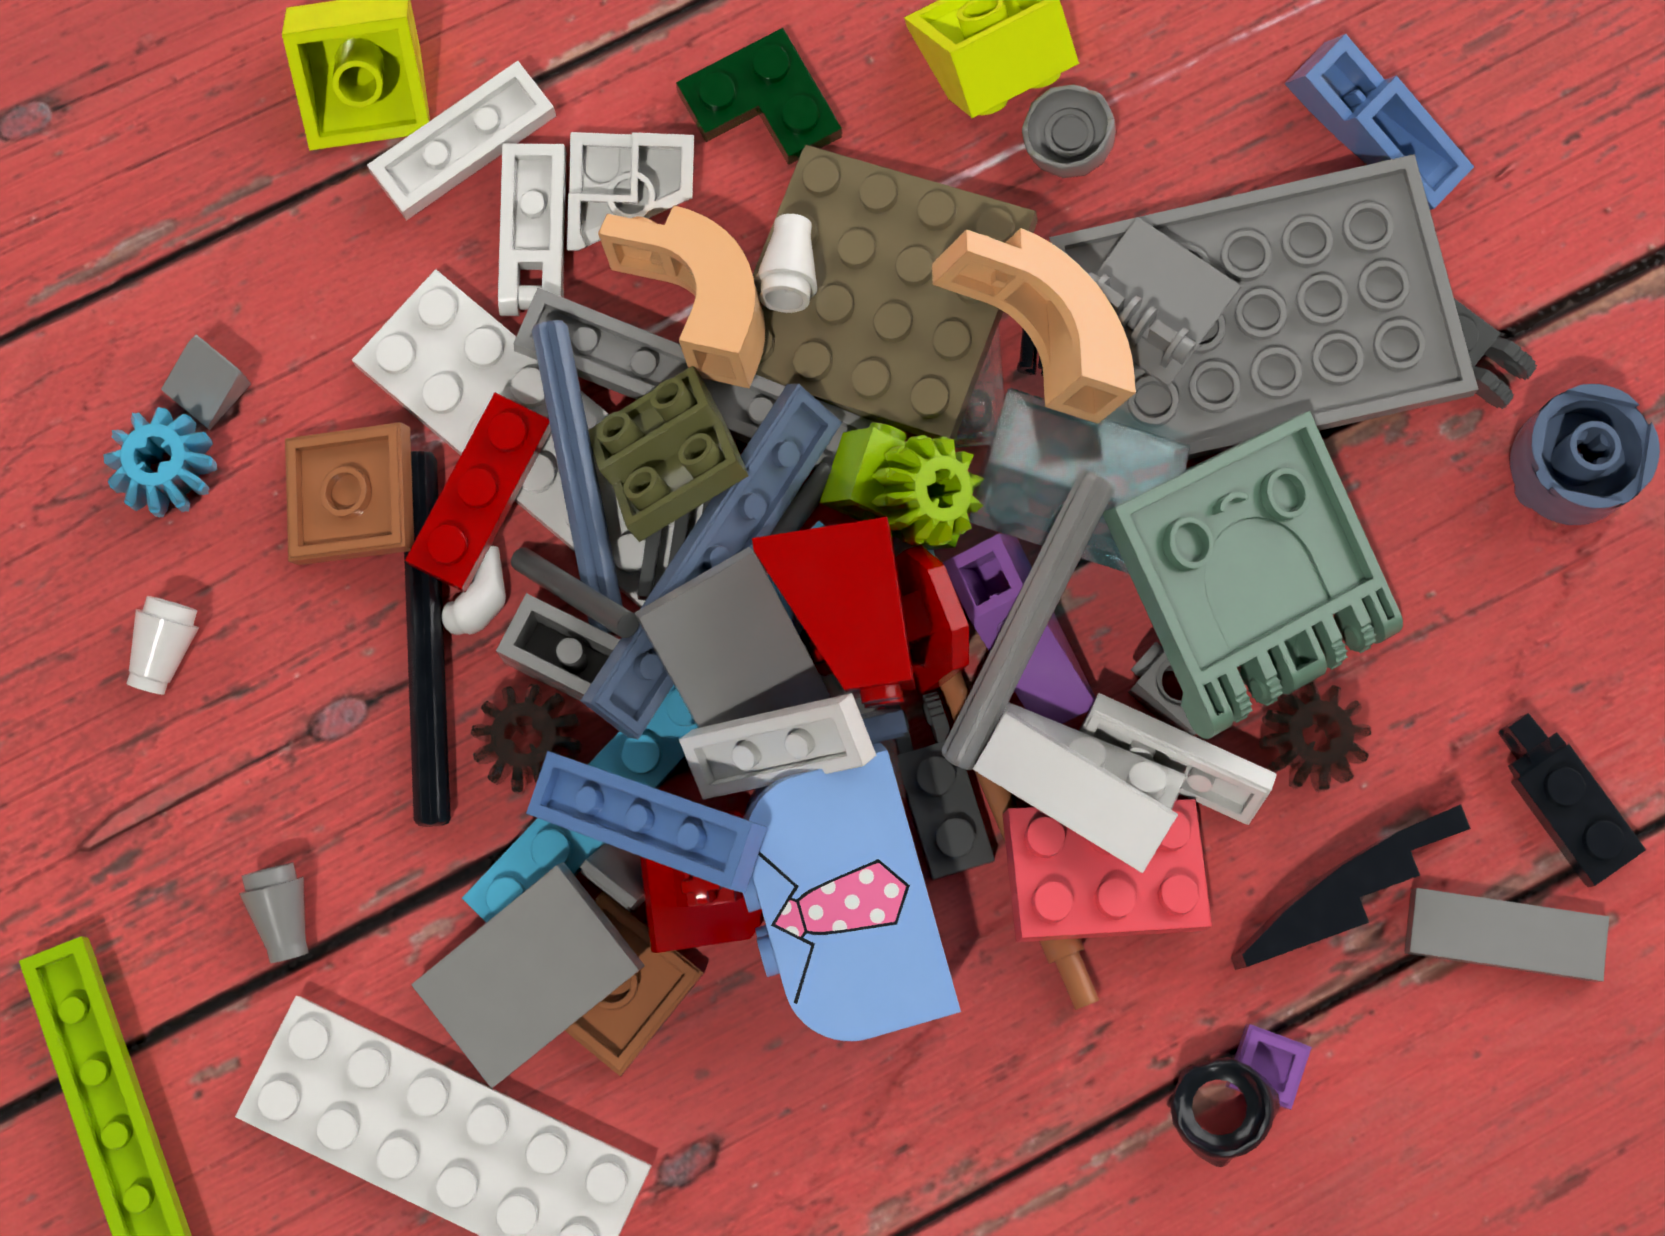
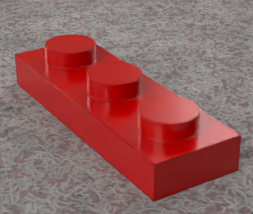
M494 392L405 559L410 566L462 592L467 591L551 433L549 418Z

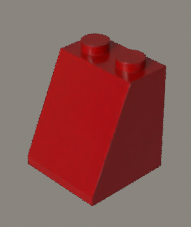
M888 517L752 538L753 549L758 559L847 694L852 693L854 699L861 698V704H864V708L884 707L903 703L902 691L914 690L916 687L893 538Z

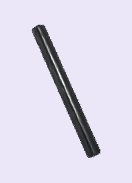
M428 451L411 452L414 542L438 499L437 460L434 454ZM407 551L404 552L413 819L418 826L433 827L448 824L451 819L444 631L442 622V581L410 566L405 561L409 553Z

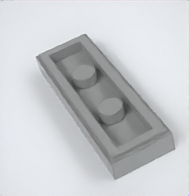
M1414 888L1411 889L1404 953L1602 982L1604 981L1609 916Z

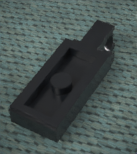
M1529 713L1518 717L1498 732L1517 759L1508 765L1515 778L1511 782L1588 888L1596 886L1646 851L1645 847L1570 744L1566 745V742L1558 733L1548 738Z

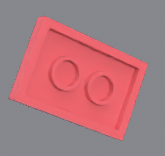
M1196 799L1176 800L1172 811L1176 812L1178 816L1143 873L1035 807L1008 808L1002 816L1016 942L1205 931L1212 927Z

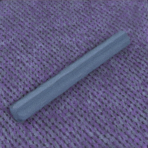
M562 320L542 322L533 326L532 335L580 581L623 607L568 326ZM588 616L590 625L606 633H613Z

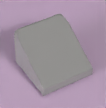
M196 334L187 343L161 390L210 430L247 390L251 383L236 366Z
M605 843L580 866L582 869L581 873L630 913L632 910L636 912L645 901L639 855Z

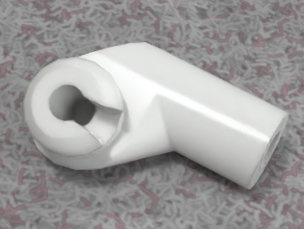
M490 546L467 591L462 592L455 601L448 602L444 606L442 622L450 633L454 635L475 634L483 630L503 608L506 601L499 547Z

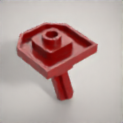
M920 545L904 550L896 557L914 681L918 695L938 689L969 665V624L946 567ZM813 641L808 644L809 653L817 671L821 676L832 674V670Z
M736 810L723 811L725 813L744 819V817ZM640 856L652 953L749 940L756 932L755 928L759 927L764 921L762 909L748 912L742 892L722 887Z

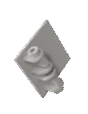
M1139 217L1135 219L1096 274L1089 273V276L1096 282L1111 303L1124 328L1133 364L1167 387L1170 386L1241 288V285Z

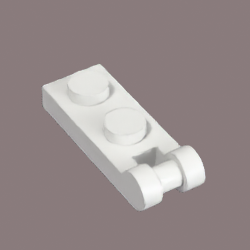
M502 143L498 307L500 316H520L521 310H528L537 288L564 298L567 155L564 144ZM520 270H542V285H520Z

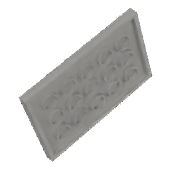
M1415 154L1140 216L1139 218L1241 285V288L1169 387L1133 364L1136 393L1099 424L1092 422L1105 478H1111L1221 453L1307 411L1311 412L1320 431L1474 396L1478 391V386ZM1136 218L1049 237V242L1070 256L1088 274L1091 272L1096 274Z

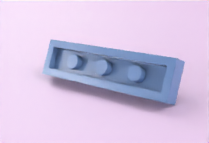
M547 751L526 812L528 815L742 893L746 892L767 830L766 826Z

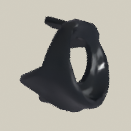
M1224 1057L1211 1062L1203 1059L1198 1065H1190L1180 1072L1178 1084L1174 1093L1167 1100V1106L1171 1108L1172 1123L1182 1140L1198 1157L1216 1167H1223L1233 1158L1245 1155L1260 1145L1272 1127L1273 1120L1280 1109L1279 1094L1265 1077L1247 1064L1231 1057ZM1209 1081H1228L1237 1086L1244 1095L1247 1105L1246 1116L1241 1126L1232 1133L1224 1135L1211 1134L1202 1129L1195 1120L1192 1110L1193 1098L1198 1089Z

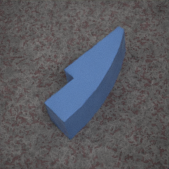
M1347 34L1324 42L1284 83L1340 142L1367 165L1415 154L1430 210L1435 209L1474 168L1473 164L1397 75L1384 79Z

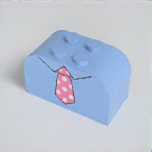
M881 742L872 744L876 756L862 767L825 774L822 769L790 775L775 781L769 786L756 788L748 801L744 814L745 820L767 827L746 892L743 893L748 912L762 909L766 925L755 928L756 940L766 976L770 977L780 974L788 1002L795 1014L805 1025L818 1034L840 1041L870 1039L961 1012L888 750Z

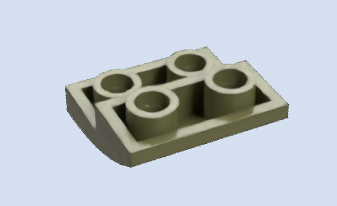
M691 366L674 378L663 381L648 394L620 411L608 415L599 424L588 430L591 447L599 471L613 486L626 528L639 542L749 476L730 431L701 375L694 366Z

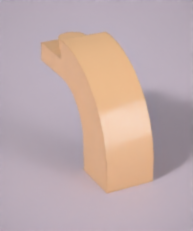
M674 205L665 225L657 224L645 217L627 218L607 214L598 235L611 270L670 282L687 289L695 296L693 308L679 338L688 368L694 366L703 379L750 389L763 354L765 320L750 264L736 240L725 229L709 218Z
M1022 228L1005 243L966 229L932 263L933 285L993 305L1011 316L1026 331L1041 359L1045 407L1099 424L1136 393L1134 366L1129 342L1111 303L1089 274L1070 256L1049 241Z

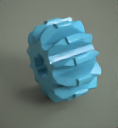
M157 407L151 424H149L140 413H132L131 423L135 430L129 435L123 430H112V438L122 448L121 450L111 451L103 455L104 463L111 469L117 470L108 479L110 488L116 493H125V504L135 511L148 505L149 511L155 517H164L171 500L181 512H189L190 501L186 494L191 490L199 495L209 494L208 485L199 478V475L209 474L217 470L216 461L211 456L205 455L213 444L211 438L205 432H195L196 422L187 414H182L173 421L172 414L166 408ZM163 453H168L171 456V460L162 462ZM160 463L158 472L155 473L150 468L151 464Z

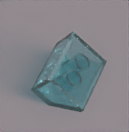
M1008 387L979 476L985 480L974 488L972 494L984 507L975 513H968L970 523L1043 546L1079 472L1082 470L1093 471L1114 484V492L1105 508L1107 510L1185 471L1190 445L1106 418L1099 424L1045 407L1044 398ZM1102 515L1081 558L1129 573Z

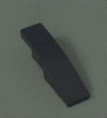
M1460 804L1388 835L1328 870L1277 910L1231 957L1235 970L1249 967L1369 923L1360 897L1420 876L1411 851L1471 829L1462 805Z

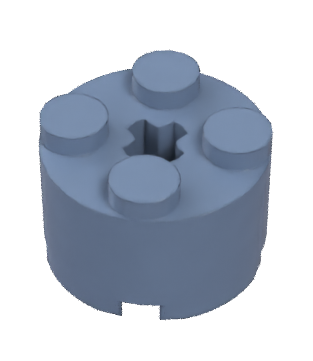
M1583 384L1555 396L1523 424L1512 444L1510 469L1518 501L1541 516L1561 524L1586 525L1605 519L1636 497L1652 480L1658 466L1660 454L1659 438L1653 423H1647L1644 416L1636 408L1639 404L1630 395L1607 385Z

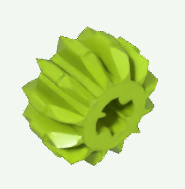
M926 435L910 437L904 446L892 447L888 452L884 453L889 468L878 469L872 475L873 478L884 486V494H879L871 503L877 507L888 508L887 517L891 531L901 530L902 542L910 545L923 544L924 542L930 546L945 545L948 541H951L952 535L964 534L967 530L972 529L967 513H975L984 507L972 495L973 488L985 480L975 474L969 475L967 471L974 454L967 453L966 451L955 452L954 439L947 437L931 439V437L927 438Z

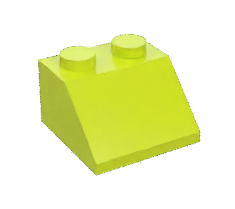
M336 0L286 7L282 37L309 151L407 137L430 121L421 49L411 0Z
M938 0L904 17L910 34L946 96L971 118L978 115L993 114L1004 108L1009 99L1031 88L1048 86L1057 81L1062 72L1079 64L1060 0Z

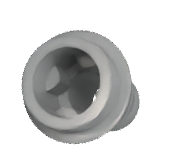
M287 863L242 875L245 891L239 893L267 950L269 962H281L308 954L305 934L304 877H297L294 863Z

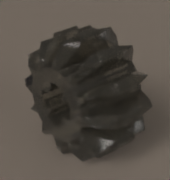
M1310 682L1300 688L1299 698L1294 693L1280 695L1277 698V702L1281 711L1268 710L1262 717V722L1267 727L1278 732L1263 736L1259 740L1261 749H1278L1280 756L1270 762L1268 768L1276 773L1288 765L1292 767L1289 786L1294 789L1301 787L1306 782L1308 776H1310L1312 786L1316 792H1324L1330 788L1331 776L1341 784H1345L1354 777L1349 763L1362 764L1369 756V753L1363 747L1353 742L1371 735V727L1369 725H1353L1350 719L1362 709L1361 703L1353 701L1344 708L1339 707L1341 688L1332 685L1320 698L1315 683ZM1313 724L1317 725L1314 732L1318 733L1323 730L1327 738V743L1317 748V751L1313 749L1315 741L1307 745L1302 735Z
M537 684L529 685L526 690L525 701L520 703L518 695L511 686L504 688L502 694L508 707L500 711L493 703L489 701L484 702L481 710L494 722L492 726L478 724L473 725L471 729V735L474 738L491 742L473 753L474 760L480 765L496 761L489 771L488 779L493 784L498 785L512 773V791L520 795L524 794L527 788L529 775H533L535 783H537L547 751L560 755V752L569 754L580 753L582 749V744L579 740L562 736L575 730L580 725L576 714H565L557 717L565 704L564 698L558 693L550 696L541 706L542 690ZM532 725L538 736L542 738L541 743L537 748L530 744L532 752L521 754L520 748L512 741V737L516 731L524 735L522 727Z

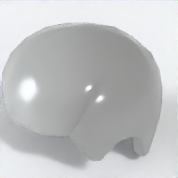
M1074 84L1052 87L1033 101L1022 126L1024 144L1033 162L1041 170L1062 179L1086 176L1101 166L1113 149L1116 135L1115 119L1105 98L1097 91L1088 90L1085 87Z

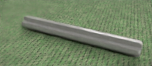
M1089 470L1079 472L942 747V755L951 764L962 769L972 770L989 742L1114 492V484L1102 475Z

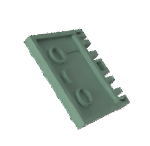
M1310 411L1296 415L1105 510L1102 514L1183 691L1181 706L1192 729L1203 739H1210L1232 726L1233 721L1238 723L1247 718V715L1253 711L1251 708L1253 704L1246 693L1245 685L1248 686V692L1251 693V697L1256 700V703L1259 702L1268 706L1277 701L1280 695L1290 694L1326 673L1327 668L1332 670L1340 666L1342 661L1348 658L1346 652H1348L1345 648L1346 645L1350 648V651L1353 650L1361 654L1370 649L1373 643H1381L1399 633L1403 628L1402 615Z

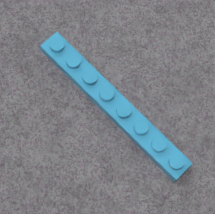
M818 521L812 528L825 527V525ZM768 574L770 582L801 638L806 633L805 629ZM673 685L638 740L628 738L619 731L588 765L658 789L686 760L679 739L692 729L697 728L675 686ZM537 818L462 899L487 923L556 865L564 862L576 876L582 870L580 866L605 843Z

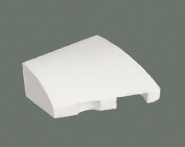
M571 132L567 251H580L600 241L598 232L607 214L627 218L636 216L650 218L671 209L673 205L677 206L692 199L694 135L634 132L632 134Z

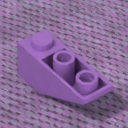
M997 534L943 562L970 622L989 652L1032 569L1017 536L1012 534ZM1053 612L1014 691L1025 709L1063 724L1088 712L1096 697Z

